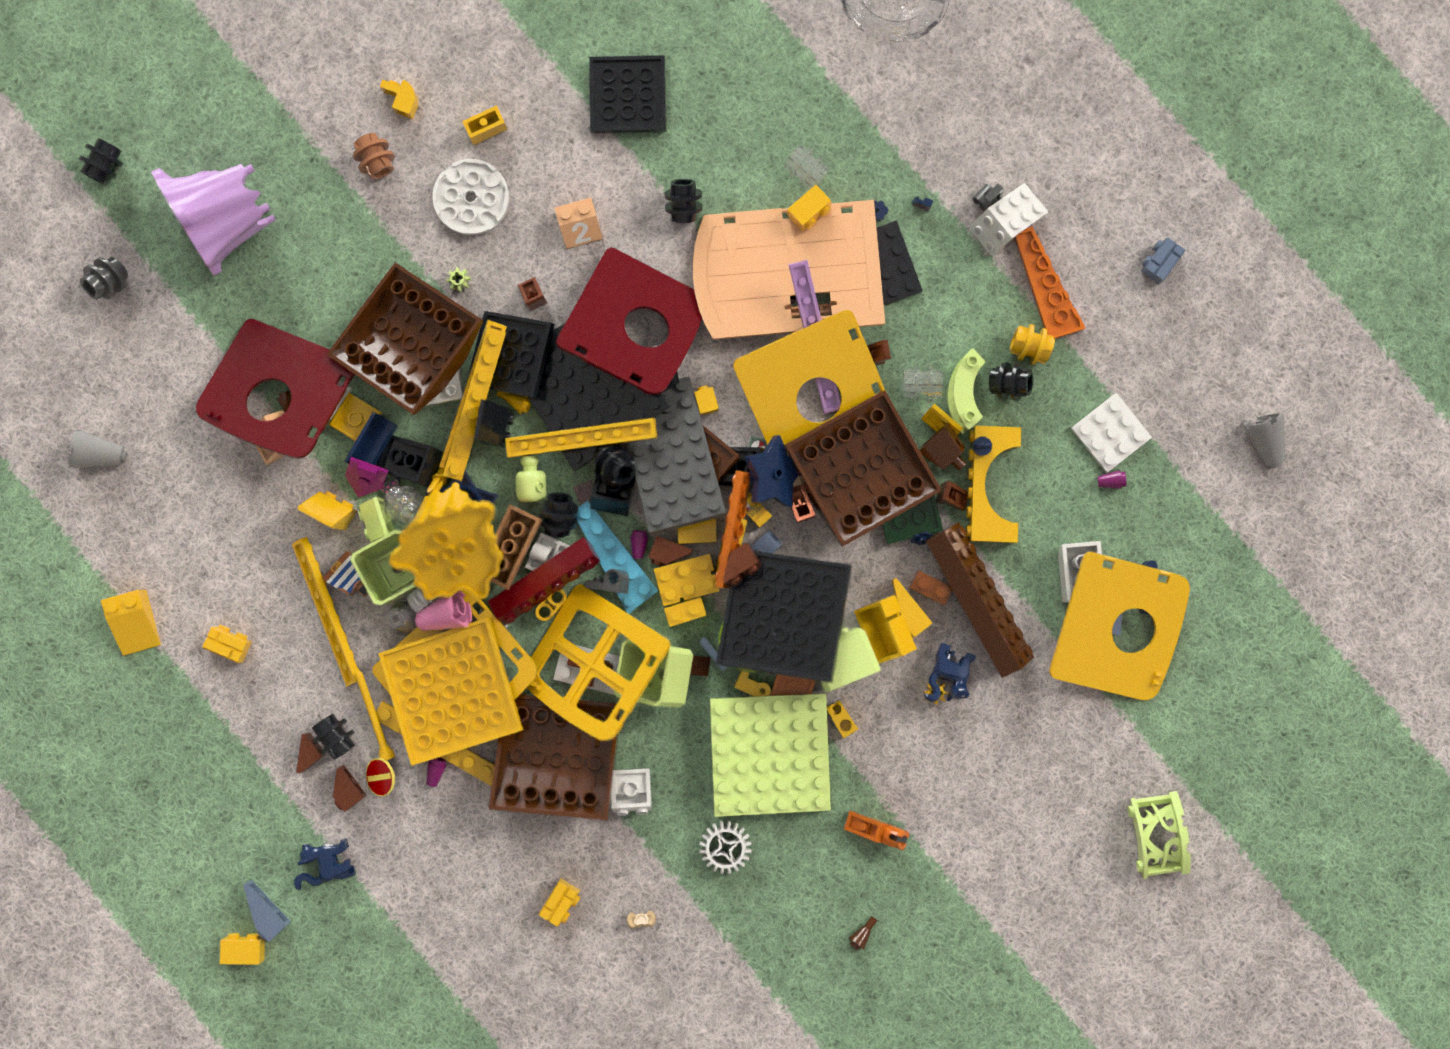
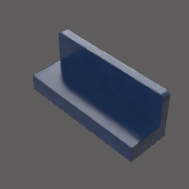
M372 412L347 455L345 462L349 464L351 457L376 465L398 425Z

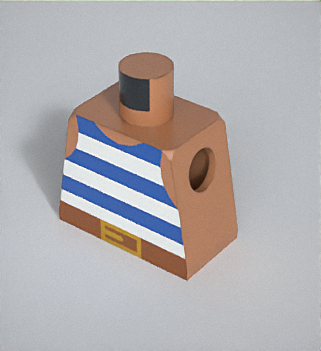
M346 551L322 579L347 595H353L358 591L365 597L368 595V592L351 562L353 553Z

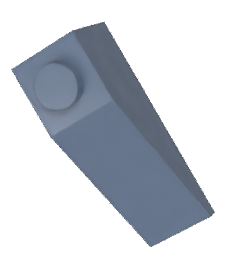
M250 880L243 887L254 925L258 930L259 936L270 942L291 921L253 880Z

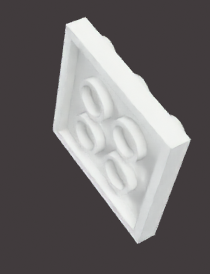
M1117 393L1113 394L1070 428L1106 473L1152 438Z

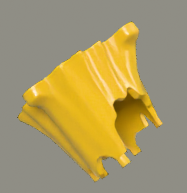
M456 482L444 493L437 489L429 496L424 497L413 521L399 534L398 540L401 545L390 554V565L395 569L412 572L415 576L413 584L423 591V596L426 600H433L437 597L450 598L459 590L468 592L475 599L486 598L490 589L489 582L498 575L500 571L499 564L503 560L504 555L496 542L497 536L494 534V525H491L495 513L494 506L486 501L477 502L471 500L466 492L460 490V485Z

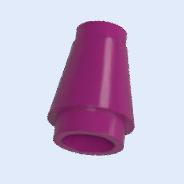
M1120 470L1097 476L1099 488L1122 489V487L1127 486L1125 472H1120Z
M632 530V535H630L632 558H644L649 538L647 531Z
M438 757L428 761L427 785L437 787L447 767L445 759Z

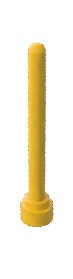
M358 671L355 673V677L380 746L378 756L379 758L389 760L395 757L394 750L387 745L363 673Z

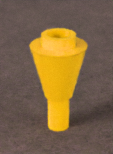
M497 392V396L506 400L520 415L529 411L531 403L528 397Z

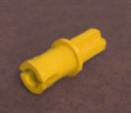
M440 467L438 472L432 476L433 480L427 489L428 494L437 489L440 491L442 486L446 485L448 477L442 475L444 468Z

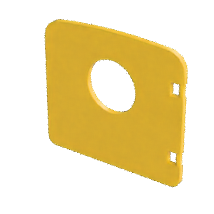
M848 309L837 312L741 356L733 362V369L767 445L774 435H780L785 446V444L877 395L878 393H874L871 384L877 382L880 392L885 390L855 315ZM853 328L858 336L854 340H852L848 331ZM817 377L833 381L841 394V403L838 411L833 417L823 422H812L805 419L800 414L796 403L797 394L801 386L808 380Z
M1095 552L1085 553L1049 668L1051 677L1139 700L1154 698L1158 694L1166 676L1183 624L1190 593V585L1187 579L1179 574ZM1104 560L1113 562L1111 569L1102 567ZM1159 575L1167 576L1166 583L1157 581ZM1134 608L1143 609L1149 613L1154 622V635L1151 642L1138 652L1127 653L1121 651L1115 645L1112 637V628L1115 620L1126 610Z

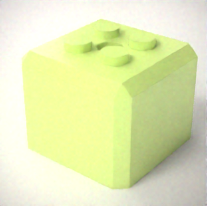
M394 530L352 554L351 562L374 604L391 605L418 588L413 584L415 576L412 572L403 570L398 574L389 563L390 554L401 545L398 537L402 530Z
M847 627L842 628L833 683L819 681L825 692L832 691L881 670L865 630L857 627L850 629Z
M629 639L622 643L617 674L630 682L644 661L645 652ZM670 646L669 651L663 661L661 660L638 702L661 707H682L686 702L693 660L691 650ZM652 657L648 664L649 667L653 666L657 657ZM614 690L616 697L621 698L622 695Z

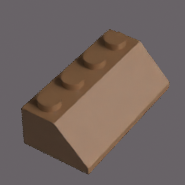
M509 505L495 534L497 536V545L504 556L499 564L500 571L497 576L490 580L491 582L509 590L542 519L513 505Z

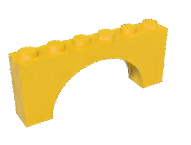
M975 425L969 431V442L973 443L976 438L981 436L987 437L992 443V449L985 456L976 455L972 449L968 451V461H971V468H968L967 478L971 480V484L967 488V499H970V507L967 506L966 518H969V526H966V536L972 542L1018 543V523L1009 522L1001 518L992 509L986 496L985 478L991 462L998 454L1008 449L1021 447V427Z

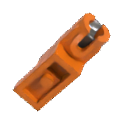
M849 811L844 830L899 850L905 849L907 838H909V832L854 811Z

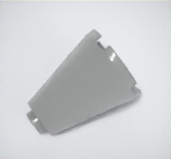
M1278 413L1257 417L1258 420L1254 423L1251 420L1245 422V430L1264 464L1270 466V468L1282 466V463L1285 461L1283 414L1281 413L1280 416Z
M82 430L74 431L70 442L72 451L68 456L69 467L120 466L122 462H126L127 451H124L123 446Z

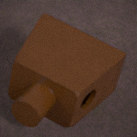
M948 423L927 440L919 450L924 457L943 470L950 464L958 471L966 465V462L960 457L965 446Z

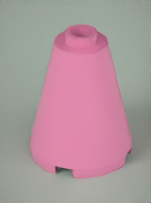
M459 590L452 597H440L416 614L415 624L422 631L469 626L468 623L472 621L469 602L465 603L463 599L465 595Z

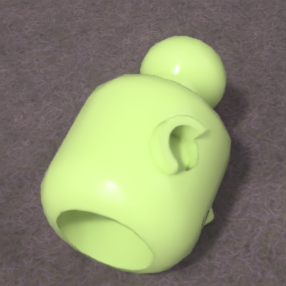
M536 455L522 456L520 461L523 471H519L515 476L517 499L520 502L543 501L547 495L546 475L544 471L537 470L539 459Z

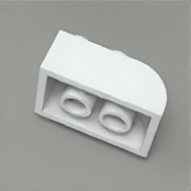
M1101 541L1060 545L1058 561L1062 602L1070 601L1084 554L1087 552L1102 554Z

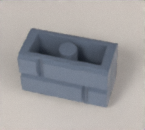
M1165 238L1163 241L1159 240L1153 247L1155 251L1153 255H1148L1142 263L1144 267L1141 272L1158 284L1166 279L1185 252L1184 248L1170 238Z

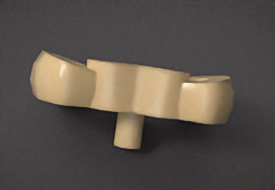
M652 911L646 914L639 913L638 915L631 912L626 921L631 929L647 926L653 927L656 922V916Z

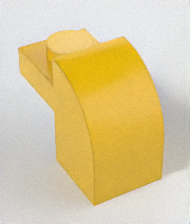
M382 79L380 84L382 91L395 97L392 105L394 112L413 119L418 108V97L412 86L405 80H402L400 85L393 80L388 82Z

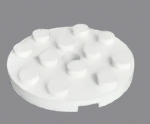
M464 159L454 162L449 168L441 172L433 188L435 211L441 221L457 233L463 235L486 233L503 220L508 210L510 197L507 183L501 173L485 161ZM469 193L476 194L477 198L472 202L466 200V196Z

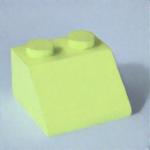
M374 497L359 505L360 510L358 514L360 520L365 523L366 529H364L367 540L370 539V542H374L395 530L385 499Z

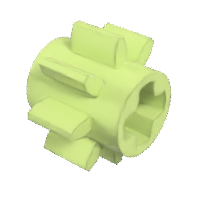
M456 267V271H449L450 278L446 279V281L453 283L450 287L452 290L457 287L462 292V288H469L467 281H470L471 278L466 276L467 271L465 269L461 272ZM458 276L462 278L460 279V283H457L455 281L458 280Z

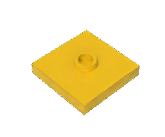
M348 393L329 425L356 441L372 412L382 415V412L353 394Z

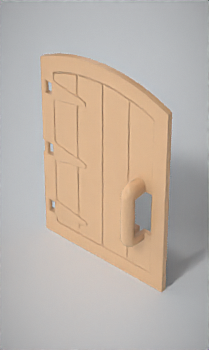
M874 200L831 204V211L825 217L821 216L816 220V224L811 229H806L803 232L790 218L783 219L782 214L787 213L788 208L703 216L694 246L693 283L700 314L713 340L787 334L803 329L799 307H792L790 303V296L796 295L788 264L806 259L808 260L815 294L830 293L829 304H818L821 320L848 309L854 313L859 327L885 325ZM853 207V213L841 214V208ZM735 218V223L724 224V219Z

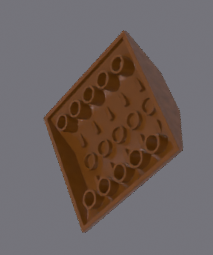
M395 262L326 355L415 415L446 388L469 355L483 320Z
M885 390L785 444V448L801 483L819 515L842 547L942 491Z
M520 695L517 697L515 704L523 730L498 738L489 810L607 821L613 786L618 734L609 741L599 740L561 717L536 696ZM579 700L577 703L579 709L602 722L607 721L617 703ZM620 712L618 713V715H617L616 718H615V719H617L618 721H619Z

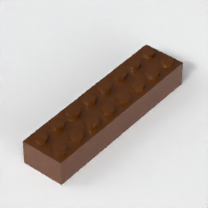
M958 522L926 540V543L1001 678L1021 670L1034 658L1033 651L1025 642L1021 629L1015 624L1012 613L1005 606L1002 595L996 590L993 579L986 572L985 564L977 556L974 545L967 538L966 530Z

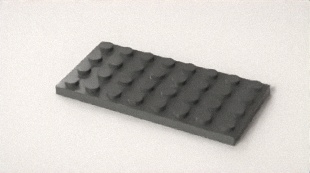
M689 376L679 379L680 383L662 393L670 408L655 417L657 438L627 442L629 452L635 461V476L650 535L726 516V510Z

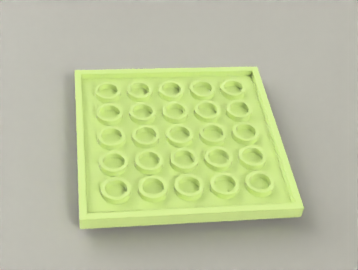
M826 693L710 698L715 817L831 810Z

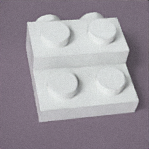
M650 768L614 770L611 793L613 813L617 812L618 816H626L628 812L636 811L638 815H645L648 811L652 810Z

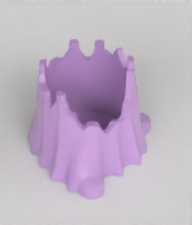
M240 164L223 171L214 170L210 172L203 170L196 174L179 178L170 177L160 168L151 171L173 212L213 276L222 272V261L235 248L270 223L276 221L273 215L261 219L263 214L270 210L268 204L256 205L254 202L261 194L260 191L249 190L243 186L246 183L244 179L255 171L251 164L246 167Z

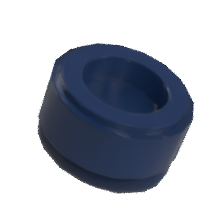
M981 436L973 441L972 450L976 455L985 456L991 452L992 443L989 438Z

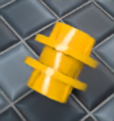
M1029 324L1027 328L1019 325L1015 330L1009 350L1010 353L1017 355L1018 361H1022L1027 356L1031 357L1030 365L1034 366L1037 362L1045 364L1050 358L1055 339L1054 336L1047 334V329L1042 328L1040 333H1035L1033 324Z

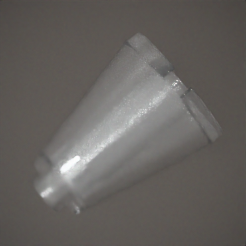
M407 599L399 600L389 607L386 614V624L394 635L405 638L417 628L415 624L417 613L410 607Z

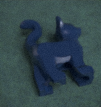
M941 643L936 653V664L929 677V685L934 693L925 694V699L935 702L940 698L941 689L936 683L937 679L953 683L949 690L947 701L951 699H967L970 695L966 686L970 676L969 666L975 660L976 655L967 653L965 657L962 656L959 663L950 661V658L955 655V651H950V645Z
M347 838L342 839L340 844H325L319 847H313L309 844L302 845L300 861L297 864H309L317 860L319 876L314 878L308 873H301L294 879V887L297 890H301L302 881H306L312 886H319L333 879H345L356 875L350 858L345 859L341 864L337 858L338 854L343 853L349 847Z

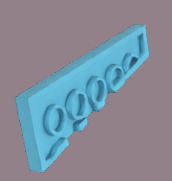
M587 500L578 507L577 521L601 560L600 564L605 573L610 569L626 571L629 575L628 594L617 593L626 612L629 614L654 595L658 589L596 510L590 509L589 501Z

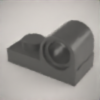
M986 184L972 200L975 204L978 203L980 205L979 208L984 212L1002 199L1004 188L999 184L994 188Z
M610 569L605 573L604 578L594 577L593 581L586 580L585 588L628 594L629 575L624 570Z

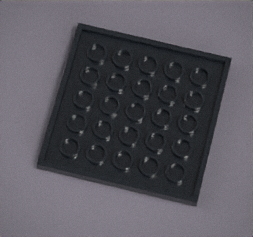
M557 346L547 353L536 399L529 398L549 432L655 418L670 408L661 393L658 395L647 394L637 389V387L625 383L584 362L575 355L559 349ZM576 347L575 349L577 352L583 355H586L587 351L579 347ZM632 374L630 376V379L638 383L642 380ZM608 445L565 450L562 453L573 471H577L593 460V456L599 448Z
M754 551L762 566L757 573L742 578L741 583L735 586L731 585L729 588L716 664L833 683L852 565Z

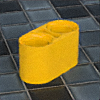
M564 590L557 591L562 594L561 602L556 603L553 600V593L537 606L535 613L538 619L548 621L555 616L567 600V594ZM543 607H548L550 610V614L546 618L542 617L540 613Z

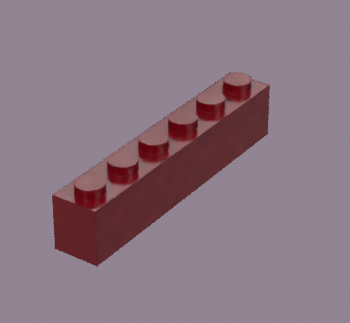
M582 537L511 585L509 590L505 589L488 602L497 620L505 625L510 624L523 613L529 612L539 602L545 601L554 592L563 589L569 582L578 579L587 570L593 569L601 560L592 544Z

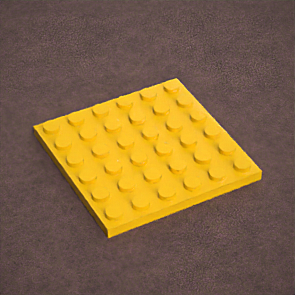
M489 617L469 623V626L464 628H454L378 653L411 766L523 730Z

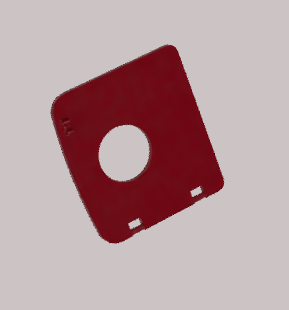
M608 248L556 340V345L559 349L575 355L584 362L625 383L637 387V389L647 394L658 395L665 391L679 369L702 321L695 290L616 248ZM637 309H649L658 313L668 326L667 340L657 347H643L636 344L625 331L624 322L626 316ZM576 347H579L587 351L586 355L577 352L575 350ZM631 374L642 379L641 382L638 383L630 379Z
M248 319L242 325L197 401L196 412L203 421L248 443L291 458H304L314 449L320 434L327 426L355 374L327 356L326 354L330 349L258 320ZM341 377H344L346 380L342 387L338 386ZM276 380L283 382L291 391V403L287 411L280 417L270 421H261L252 417L247 408V400L251 391L265 381ZM314 427L318 430L316 431L314 437L311 438L308 435Z

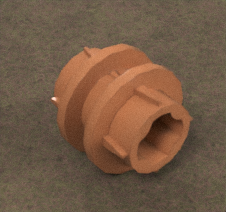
M369 133L359 137L353 143L356 150L352 156L356 162H361L358 167L361 173L369 174L371 179L375 180L387 176L394 170L392 162L395 159V155L392 151L387 150L389 143L386 139H379L376 133Z

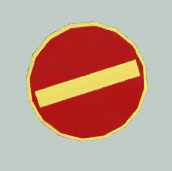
M383 758L371 760L366 768L368 787L377 796L383 797L390 794L395 784L393 769Z

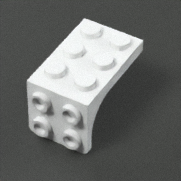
M1024 183L987 208L970 225V230L987 252L993 256L1018 234L1045 216L1048 211Z

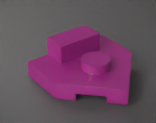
M351 457L345 477L359 498L381 490L389 470Z

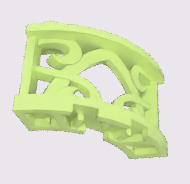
M973 348L955 367L947 389L950 417L963 428L960 432L961 435L971 429L983 417L975 404L973 386L976 375L985 361Z
M1177 791L1169 792V795L1142 799L1131 798L1127 811L1129 817L1133 819L1138 845L1136 868L1138 873L1142 874L1143 879H1148V876L1180 871L1182 875L1190 874L1191 854L1187 851L1189 836L1187 826L1183 827L1182 825L1183 819L1181 820V817L1184 815ZM1167 803H1168V805L1162 807V808L1159 809V810H1158V808L1155 806V805L1167 804ZM1151 806L1155 814L1152 815L1151 812L1145 810L1147 816L1141 817L1139 807ZM1163 817L1167 822L1168 819L1171 818L1173 820L1172 825L1167 826L1163 820ZM1158 822L1164 829L1175 833L1176 836L1165 844L1163 851L1158 849L1149 840ZM1173 844L1177 846L1175 851L1170 849ZM1160 857H1161V858H1162L1161 864H1156V863H1158V861H1159V859H1160ZM1149 859H1154V865H1148Z

